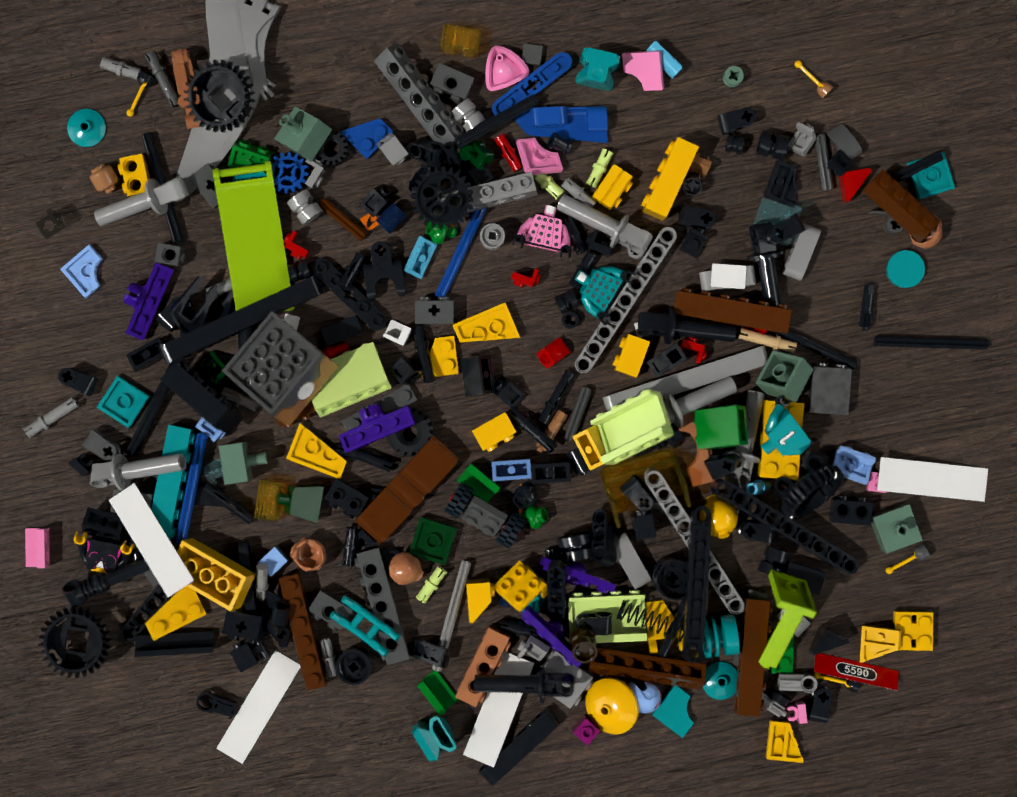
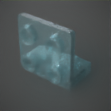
M762 198L753 224L770 221L774 227L795 213L800 216L802 207L796 205L790 207L767 198ZM777 232L776 234H774L775 237L777 238L778 236H780V233ZM789 238L779 244L787 246L790 244L792 238Z

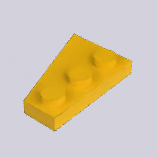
M506 303L453 324L460 343L520 338Z
M299 423L286 459L341 479L347 460L303 424Z
M185 586L176 592L145 625L154 641L206 615V612L196 591Z

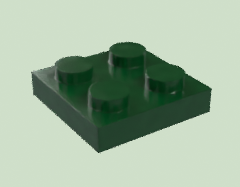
M420 517L409 553L445 565L457 528Z

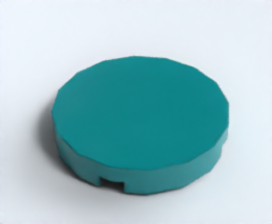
M903 250L896 252L890 257L886 265L887 278L893 285L900 288L914 287L924 277V261L913 251Z

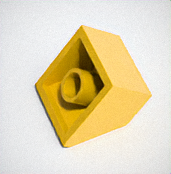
M490 578L467 580L469 623H474L491 603V597H495L494 583H490Z

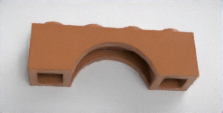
M695 411L684 415L683 426L676 428L679 431L688 433L695 440L697 433L694 423ZM697 446L695 459L686 467L691 486L694 487L715 481L712 480L704 464V461L712 456L711 449H698Z

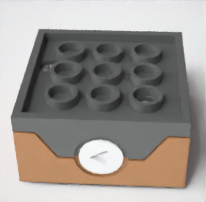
M271 311L222 371L267 412L287 426H290L339 366L291 325Z

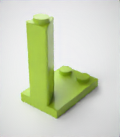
M772 569L768 577L777 607L785 609L759 660L760 665L767 669L777 667L803 616L814 618L817 612L806 580Z

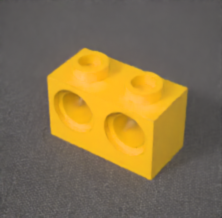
M137 154L119 158L118 170L124 178V183H122L124 194L131 197L145 192V183L151 179L146 156L144 154ZM136 162V170L130 172L129 165ZM140 181V183H141L140 189L137 190V191H134V190H133V184H134V182Z

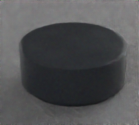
M774 690L771 694V698L783 706H788L791 701L789 697L778 690Z

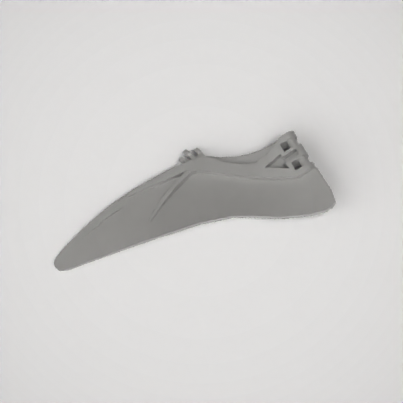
M205 0L210 50L209 61L212 65L215 59L218 60L219 64L220 60H225L226 65L230 61L233 62V67L235 65L240 66L239 71L245 70L246 72L243 77H250L247 84L254 85L249 90L255 92V94L250 95V98L254 99L255 102H250L249 104L254 108L249 113L250 117H245V123H240L239 128L232 125L233 131H228L227 127L225 133H222L220 128L218 132H213V127L208 131L206 130V125L191 129L176 178L182 177L189 195L197 189L189 177L207 163L218 167L241 136L258 104L260 96L264 101L268 99L264 94L265 91L271 98L274 96V93L267 87L269 85L274 88L276 85L266 78L265 45L270 27L281 9V6L276 3L272 4L269 0H249L253 2L250 6L246 4L248 0ZM265 9L270 11L269 15L264 13ZM215 71V73H228L227 71ZM224 84L213 96L209 97L223 111L236 96ZM215 120V121L223 122V121H227V120ZM186 197L176 200L175 202H180L184 200Z

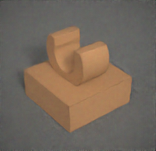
M697 153L688 172H697L705 179L712 162L710 157L707 156L706 159L699 157L700 153Z

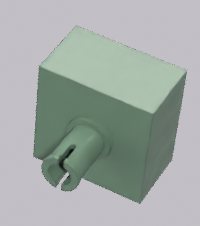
M294 107L290 115H283L281 117L286 121L284 122L280 119L279 123L282 127L274 139L287 149L312 162L332 129L316 117Z
M773 350L756 384L768 395L775 397L784 395L783 399L797 402L802 391H804V386L813 368L804 358Z
M247 441L218 446L225 485L252 480L251 466L268 464L266 452L249 455Z
M902 503L872 514L871 525L881 552L887 554L923 541L910 504Z

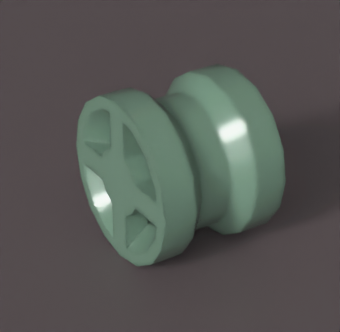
M737 66L729 67L723 74V82L730 88L738 86L744 78L742 69Z

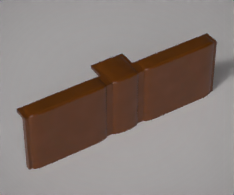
M433 435L355 519V522L379 543L384 542L410 515L412 509L424 500L425 495L431 492L455 467L459 458Z

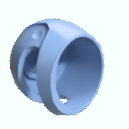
M644 681L643 691L633 682L627 684L636 695L639 713H651L659 707L662 697L659 688L655 684Z

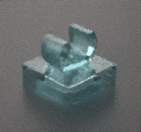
M221 459L204 465L205 477L207 481L212 480L213 484H217V477L221 476L224 480Z

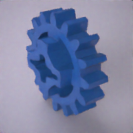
M288 152L287 156L280 153L281 158L278 159L274 156L275 163L271 162L274 186H278V192L284 189L285 194H288L289 190H292L295 194L297 187L300 190L303 189L301 184H305L306 180L304 178L309 177V173L305 172L309 167L307 165L303 166L305 160H298V154L292 157L291 152ZM284 161H293V163L284 164ZM279 167V175L276 178V169ZM286 169L291 171L292 175L290 177L284 172ZM299 169H300V170H301V175H300V178H299V180H298V179H297V172H298ZM292 182L293 185L286 186L282 185V183Z

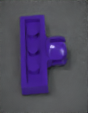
M155 263L145 286L130 283L127 290L137 294V297L126 293L123 297L124 303L135 309L126 334L144 341L174 271L173 269Z
M371 404L368 405L367 409L364 407L359 411L362 424L340 434L339 438L345 453H349L414 426L416 421L410 406L385 415L381 405Z
M542 557L539 564L543 565V570L547 571L552 560ZM573 562L566 566L567 583L571 585L582 584L590 587V584L598 586L597 591L605 594L608 591L614 592L615 584L587 574L586 568L582 564Z
M529 605L523 609L521 613L523 621L529 626L532 625L536 628L537 634L551 643V647L556 652L560 651L565 656L564 659L568 664L578 668L582 663L576 661L572 655V646L565 639V625L560 624L561 621L557 620L545 621Z

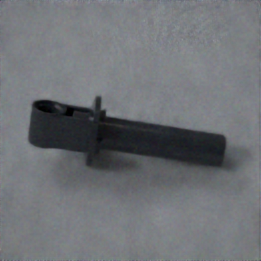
M768 221L750 225L749 235L753 254L748 255L747 259H754V262H758L763 301L770 303L769 306L777 307V304L782 305L775 258L778 255L784 254L783 250H776V245H772L767 241L766 234L773 227L772 223Z
M669 308L666 315L640 312L638 314L637 333L640 335L663 336L664 343L668 345L672 342L674 336L734 342L736 338V325L676 318L674 308Z
M541 666L540 673L538 672L537 676L476 674L474 690L475 692L538 693L540 703H544L545 697L571 696L574 692L576 680L570 673H546L545 666ZM568 683L570 687H564L562 684Z

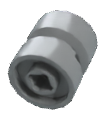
M470 98L464 100L451 111L454 119L457 122H461L464 132L486 121L482 113L475 110L476 105Z
M307 189L295 195L287 203L293 212L298 213L297 218L303 226L316 219L323 212L318 203L313 202V197Z
M490 223L482 228L480 242L483 247L488 250H497L503 245L505 232L500 225Z

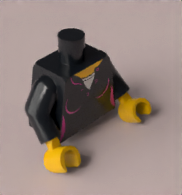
M78 532L75 533L74 542L78 546L79 554L87 570L109 573L128 565L130 562L132 550L135 547L134 543L129 547L126 544V540L124 543L90 537L86 540L87 532L83 533V537H80Z

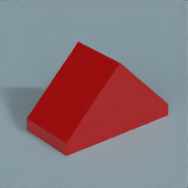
M871 169L848 171L842 176H838L842 201L845 204L850 202L872 171Z

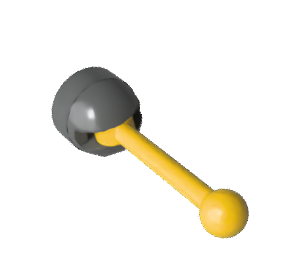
M921 544L915 548L913 556L893 567H887L886 573L892 574L893 570L915 558L923 561L931 556L925 545Z

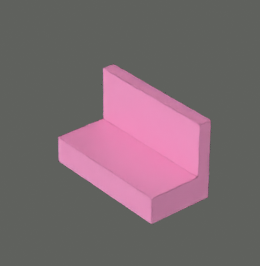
M25 528L26 567L46 568L50 566L49 528Z

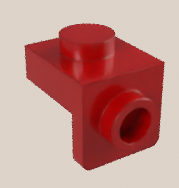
M293 230L292 233H288L285 237L284 243L286 244L284 247L292 251L291 256L299 260L302 257L307 260L310 252L294 243L299 233Z
M535 268L532 278L513 271L510 280L514 281L513 285L521 288L528 286L532 288L533 284H538L541 274H538V268Z
M559 337L536 353L541 364L548 369L571 351Z
M687 337L686 340L681 339L680 345L682 348L697 352L694 363L700 364L701 361L704 362L707 350H704L705 345L698 344V340Z

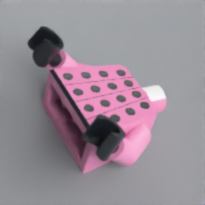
M545 205L543 215L536 214L535 217H529L520 226L512 242V245L515 242H520V248L528 245L560 252V257H562V253H568L570 258L572 252L567 227L562 224L561 219L555 218L556 207Z

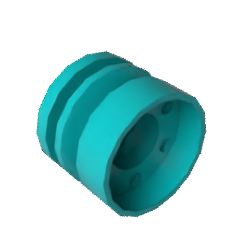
M733 614L720 615L719 625H716L715 619L712 616L709 618L708 626L707 619L705 618L703 644L705 658H711V649H713L715 657H719L720 648H723L726 656L739 654L738 629Z

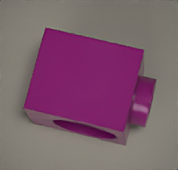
M584 714L572 728L573 734L588 746L599 734L600 729Z

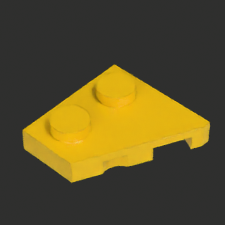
M454 336L435 338L430 351L435 377L459 374Z
M863 625L861 631L860 662L863 663L899 650L901 646V630Z
M769 720L766 759L803 763V757L789 722Z

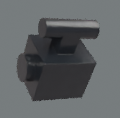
M242 640L234 644V649L230 651L240 673L259 663L257 657L259 653L263 659L270 657L265 644L259 641L252 648L250 643H244Z

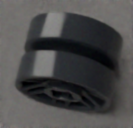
M591 531L568 534L557 538L558 547L567 548L560 552L562 562H572L592 557V545H585L592 542Z
M353 646L345 649L336 663L338 677L349 685L363 683L371 673L373 667L372 657L362 647ZM353 662L357 665L356 669L352 666Z

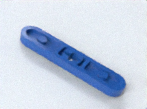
M565 52L556 54L497 99L492 106L494 116L531 95L536 96L566 73L572 65L571 56ZM540 79V81L535 85L536 90H533L531 88L524 92V90L527 89V87L529 86V81L534 83Z

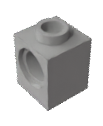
M389 133L376 144L392 165L402 163L406 159L405 156L408 155L407 151L392 133Z

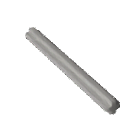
M462 560L438 644L445 648L449 647L471 567L470 561ZM435 665L432 666L433 670L442 671V668Z

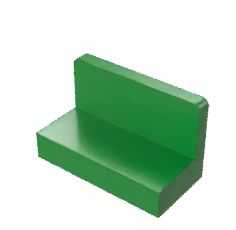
M472 463L457 479V482H463L474 489L472 494L486 503L500 489L499 485Z
M433 670L417 683V687L440 716L447 711V708L458 701L455 693L438 671Z

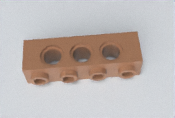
M488 626L455 694L456 698L474 707L478 703L481 704L486 693L475 692L470 683L474 680L476 674L492 675L495 668L499 669L503 660L500 657L503 651H508L511 644L508 634ZM495 645L498 651L495 654H490L487 648ZM485 662L489 664L490 668L487 671H481L479 665Z

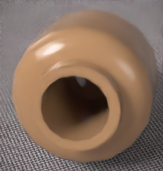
M103 163L91 170L92 174H90L89 178L98 192L105 191L107 194L116 189L115 184L118 183L119 179L110 165L105 166Z

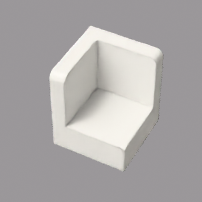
M391 320L383 337L405 346L412 329Z

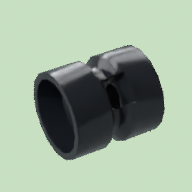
M762 130L756 154L765 157L771 155L773 159L783 161L789 144V136L781 134L774 136L773 132Z
M767 545L763 554L765 559L760 561L757 570L768 575L771 569L783 573V565L787 564L790 554Z

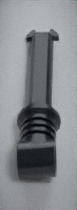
M143 558L109 573L97 571L94 573V576L87 578V580L69 581L63 586L62 592L71 606L79 607L88 600V597L91 598L100 593L103 595L107 594L111 586L151 569Z

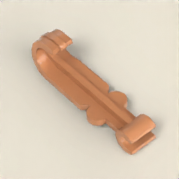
M178 48L177 50H172V65L178 94L180 95L178 104L180 107L185 108L189 101L183 100L188 97V94L183 91L189 90L185 83L192 82L188 76H194L188 49ZM196 94V101H193V103L198 105L200 99L199 95ZM185 108L187 129L200 127V121H193L196 115H188L192 109Z

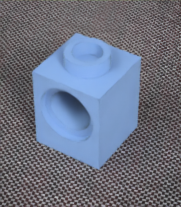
M276 545L258 564H267L268 574L272 576L289 558Z

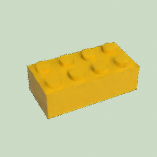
M679 137L675 141L671 140L665 151V154L668 156L666 159L663 158L657 169L660 173L658 176L655 175L649 186V189H652L650 194L647 193L642 201L641 206L644 207L642 212L661 221L667 217L699 146Z
M764 400L761 410L758 458L761 461L757 463L756 476L777 479L787 477L791 480H798L800 455L782 456L777 448L767 455L761 447L763 443L769 440L764 430L766 429L769 416L776 405L775 401ZM790 402L788 406L784 407V410L787 408L802 428L804 403Z
M194 538L182 540L177 553L194 580L186 586L229 611L241 608L256 574Z

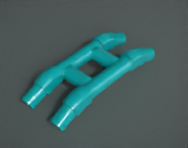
M346 595L343 596L341 602L357 612V615L350 622L347 618L333 611L330 614V618L362 639L383 657H386L389 651L376 639H373L379 629L394 641H398L401 635L362 607V605ZM363 618H366L373 624L367 634L358 628Z

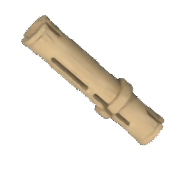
M741 327L740 333L747 335L739 334L738 339L772 347L776 351L780 349L792 354L795 353L796 349L788 346L797 347V342L782 339L781 336L777 335L774 337Z

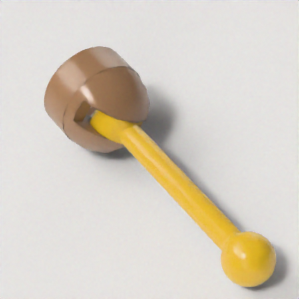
M800 60L795 62V67L800 68L818 85L817 93L823 99L833 90L834 87L830 83H820L802 65Z

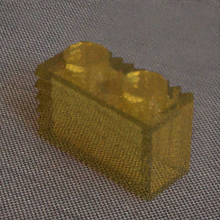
M444 24L440 50H444V54L455 55L456 52L462 53L463 57L474 58V56L479 55L482 30Z
M259 480L255 519L278 521L279 517H283L284 506L276 504V495L278 492H287L284 482Z

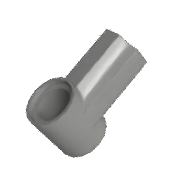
M808 672L802 674L779 673L778 676L779 691H804L812 693L818 685L815 677ZM805 679H812L813 682L810 686H803Z

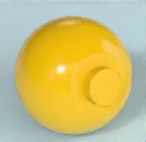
M709 496L706 498L707 504L704 506L710 509L712 514L711 536L718 537L719 539L727 538L737 526V511L735 507L717 496ZM701 510L699 521H704L706 513Z

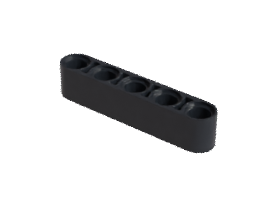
M545 708L501 748L494 767L484 764L478 772L493 786L559 725L560 721L548 708Z

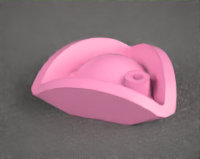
M502 46L491 48L486 62L485 73L488 90L496 91L523 80L529 75V68L517 54Z

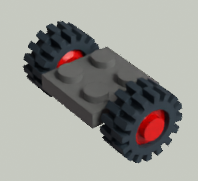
M461 482L452 494L444 512L458 519L465 507L466 510L461 519L492 537L496 535L499 529H502L496 542L510 549L526 519L512 512L505 523L508 515L476 496L469 502L468 500L474 489Z

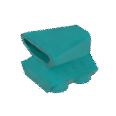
M583 48L580 62L585 68L577 74L576 83L578 85L611 91L614 85L611 73L617 70L620 56L598 49Z
M434 716L430 719L429 723L419 720L417 724L412 726L413 729L411 731L414 738L430 762L438 761L441 748L448 752L456 749L452 729L445 718Z

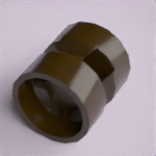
M587 627L575 629L571 634L572 655L580 663H589L597 656L595 633Z

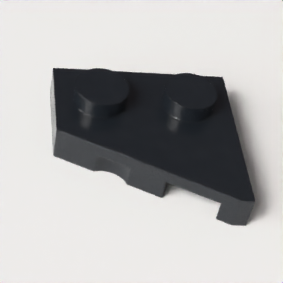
M776 160L763 197L793 209H798L795 166Z

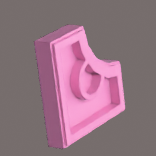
M661 50L622 53L624 73L637 77L642 83L644 91L664 89Z
M536 138L517 140L516 145L525 173L532 172L533 175L562 172L563 166L558 152L544 149Z

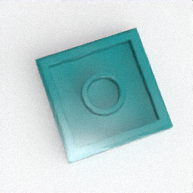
M941 152L943 156L942 161L910 176L917 200L955 189L945 152ZM918 159V160L909 162V163H907V166H909V165H911V164H913V163H915V162H917V161H919V160H921V159Z
M117 375L96 408L127 428H131L151 396Z

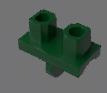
M475 140L461 148L459 156L465 161L470 160L477 169H483L484 164L492 163L494 153L491 150H485V143L482 140Z

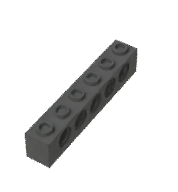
M398 43L387 47L374 60L433 141L442 144L454 142L455 138L465 133L461 125L457 123L451 112L445 107L439 96L428 84V81L421 75L416 65L409 59L404 49Z
M380 546L357 552V557L354 560L357 569H361L362 576H359L362 587H366L367 594H365L367 606L371 605L372 614L380 620L391 621L392 628L401 635L397 641V646L389 647L387 640L391 637L381 631V629L376 633V640L381 642L389 651L386 657L381 655L382 661H386L387 665L409 660L410 653L385 563L381 557ZM369 564L375 565L377 568L376 573H368L366 566ZM373 583H379L382 587V590L380 592H374L371 588V585ZM377 602H385L387 609L384 611L379 610L376 606Z

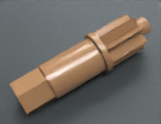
M560 410L556 412L544 432L553 441L568 416ZM536 444L538 452L547 451L541 444Z

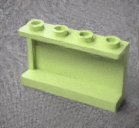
M365 343L357 349L346 351L342 355L331 359L339 367L312 398V402L321 418L391 389L392 387L374 343Z
M652 389L643 390L640 392L641 395L626 399V403L615 405L610 408V411L597 414L596 418L590 421L591 425L598 427L606 452L605 455L601 456L602 464L615 465L674 435L660 392L652 391Z
M614 590V592L610 591V594L593 591L591 595H583V592H572V596H568L570 644L571 634L577 629L575 624L577 615L580 613L597 612L612 613V634L595 635L596 643L647 641L646 626L642 629L644 613L637 626L634 625L637 610L630 623H627L629 609L623 620L617 619L621 604L625 600L627 602L623 614L629 603L632 602L630 617L636 606L639 605L638 621L645 608V594L641 593V590H629V593Z

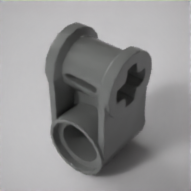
M93 428L82 444L84 448L97 454L104 460H112L114 455L122 453L121 447ZM108 448H112L113 455H109Z

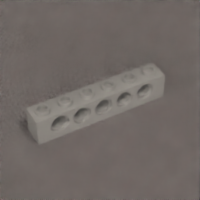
M532 172L469 187L467 190H473V194L469 195V197L474 198V202L468 203L473 209H467L466 211L469 213L537 196ZM442 194L439 195V200L442 202L446 201ZM454 198L451 200L450 205L456 207L460 204L461 200ZM435 202L428 203L427 207L431 206ZM436 207L433 210V214L437 216L443 212L441 207Z

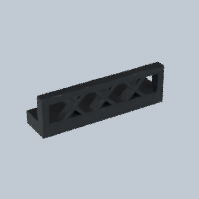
M213 630L168 633L154 641L150 634L135 635L134 657L214 652Z

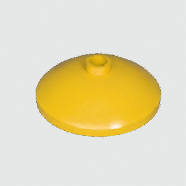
M602 678L593 683L587 691L585 699L587 714L600 730L608 734L617 735L627 732L635 725L639 715V704L633 690L626 683L616 678Z

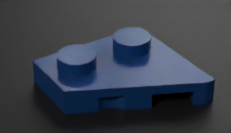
M380 118L341 132L367 160L379 148L376 144L389 133H394Z

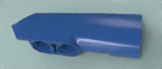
M606 106L531 108L515 118L517 124L529 136L550 138L551 134L556 132L558 136L564 139L599 143L608 142Z

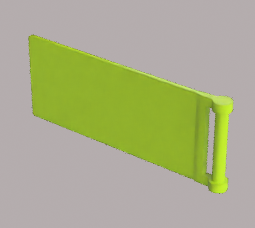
M264 161V164L218 170V168L212 169L236 311L291 286L271 161ZM264 171H266L267 177L220 183V178ZM294 306L285 311L294 310Z

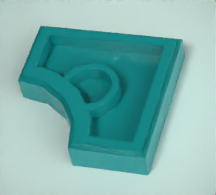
M673 686L663 698L659 707L653 711L652 715L683 738L694 724L687 712V703L691 696L680 687Z

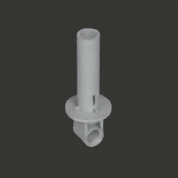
M177 177L162 185L155 179H149L145 183V192L97 209L94 212L97 223L100 226H104L153 208L156 213L162 215L168 210V202L184 198L189 193L182 177Z
M563 194L556 208L611 236V248H614L619 243L633 252L642 255L653 238L648 231L628 223V214L618 221L566 194Z
M729 376L677 400L669 393L664 394V405L670 423H674L678 428L682 427L684 415L736 393L737 388L734 380Z
M749 390L745 402V409L749 413L747 418H750V421L747 422V425L750 426L747 429L748 445L736 446L735 448L743 456V462L740 466L736 467L733 473L725 475L724 480L731 482L740 489H746V486L751 481L753 464L760 463L761 461L760 458L752 456L765 397L764 393Z
M182 453L128 462L123 454H116L111 462L95 463L91 466L90 485L96 488L115 485L119 490H124L129 487L131 479L184 471L186 469V459Z

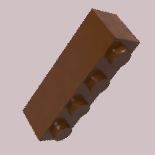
M884 169L863 190L866 195L919 243L941 222Z

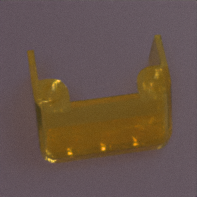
M663 449L619 462L615 465L606 466L600 471L603 487L617 528L621 527L618 514L626 511L629 507V498L624 495L620 486L633 474H636L649 489L644 479V472L650 467L657 468L675 496L683 495L687 507H691L687 484L673 451ZM655 473L650 474L648 480L654 482L657 480L658 475Z

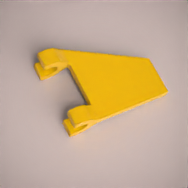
M664 601L645 602V608L647 609L646 620L651 611H654L653 625L656 617L661 613L660 628L665 617L668 616L667 631L674 617ZM650 616L646 624L649 654L658 653L656 640L665 638L663 635L666 621L659 634H656L659 618L652 631H649ZM679 628V631L675 638H679L681 628ZM683 638L681 642H678L679 651L683 650Z

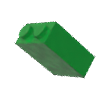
M734 405L695 410L694 423L697 433L695 440L698 449L710 450L748 445L745 406Z

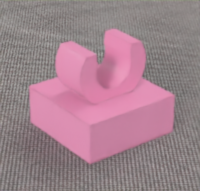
M871 472L866 490L887 493V491H877L879 473Z
M794 701L795 706L789 705L786 707L787 710H794L795 712L793 716L787 717L789 721L797 720L799 724L807 723L806 705L803 701Z

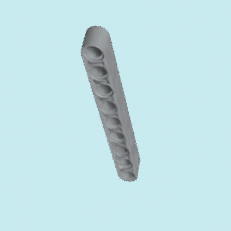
M665 227L658 233L633 271L636 276L631 275L628 281L638 280L641 284L640 288L635 290L631 287V284L626 282L607 311L609 314L613 311L618 312L620 315L619 321L613 322L607 316L603 318L607 325H603L600 322L575 360L574 367L577 372L587 373L592 369L675 242L677 234L673 228ZM663 232L671 233V241H665L662 238ZM653 248L661 250L659 258L652 255ZM644 263L649 264L651 267V271L648 274L643 273L641 270V266ZM626 295L630 298L628 306L621 304V296ZM602 327L609 330L607 338H602L599 335V330ZM595 343L598 345L599 351L597 354L589 352L588 347L590 344ZM581 359L588 362L586 370H581L578 367V362Z
M763 345L602 398L608 412L611 410V407L626 403V399L641 395L640 392L643 390L652 389V391H658L661 393L662 398L666 393L675 395L729 376L765 366L768 356Z
M650 467L644 472L645 482L689 549L691 519L657 468ZM650 474H657L658 478L656 481L651 482L648 480ZM661 490H668L666 497L661 498L658 496ZM673 505L679 507L676 513H670L669 508ZM681 522H688V527L680 529L679 525ZM710 550L708 580L728 611L738 615L744 610V602ZM718 569L719 573L716 576H711V570ZM722 585H729L727 591H720ZM734 600H738V601H739L738 606H736V607H731V606H730V604H731L732 601H734Z

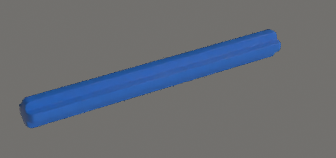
M487 208L473 212L435 292L437 297H446Z
M199 432L196 436L175 538V544L179 546L181 541L186 540L188 536L208 438L205 433Z

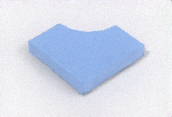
M89 244L60 270L87 299L101 287L97 279V269L103 258Z

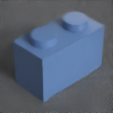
M530 458L491 461L493 481L531 479Z

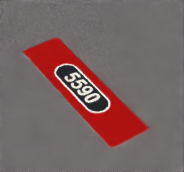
M822 653L815 655L814 672L898 691V670Z

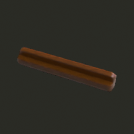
M326 198L320 201L319 206L358 240L362 241L366 237L367 233Z

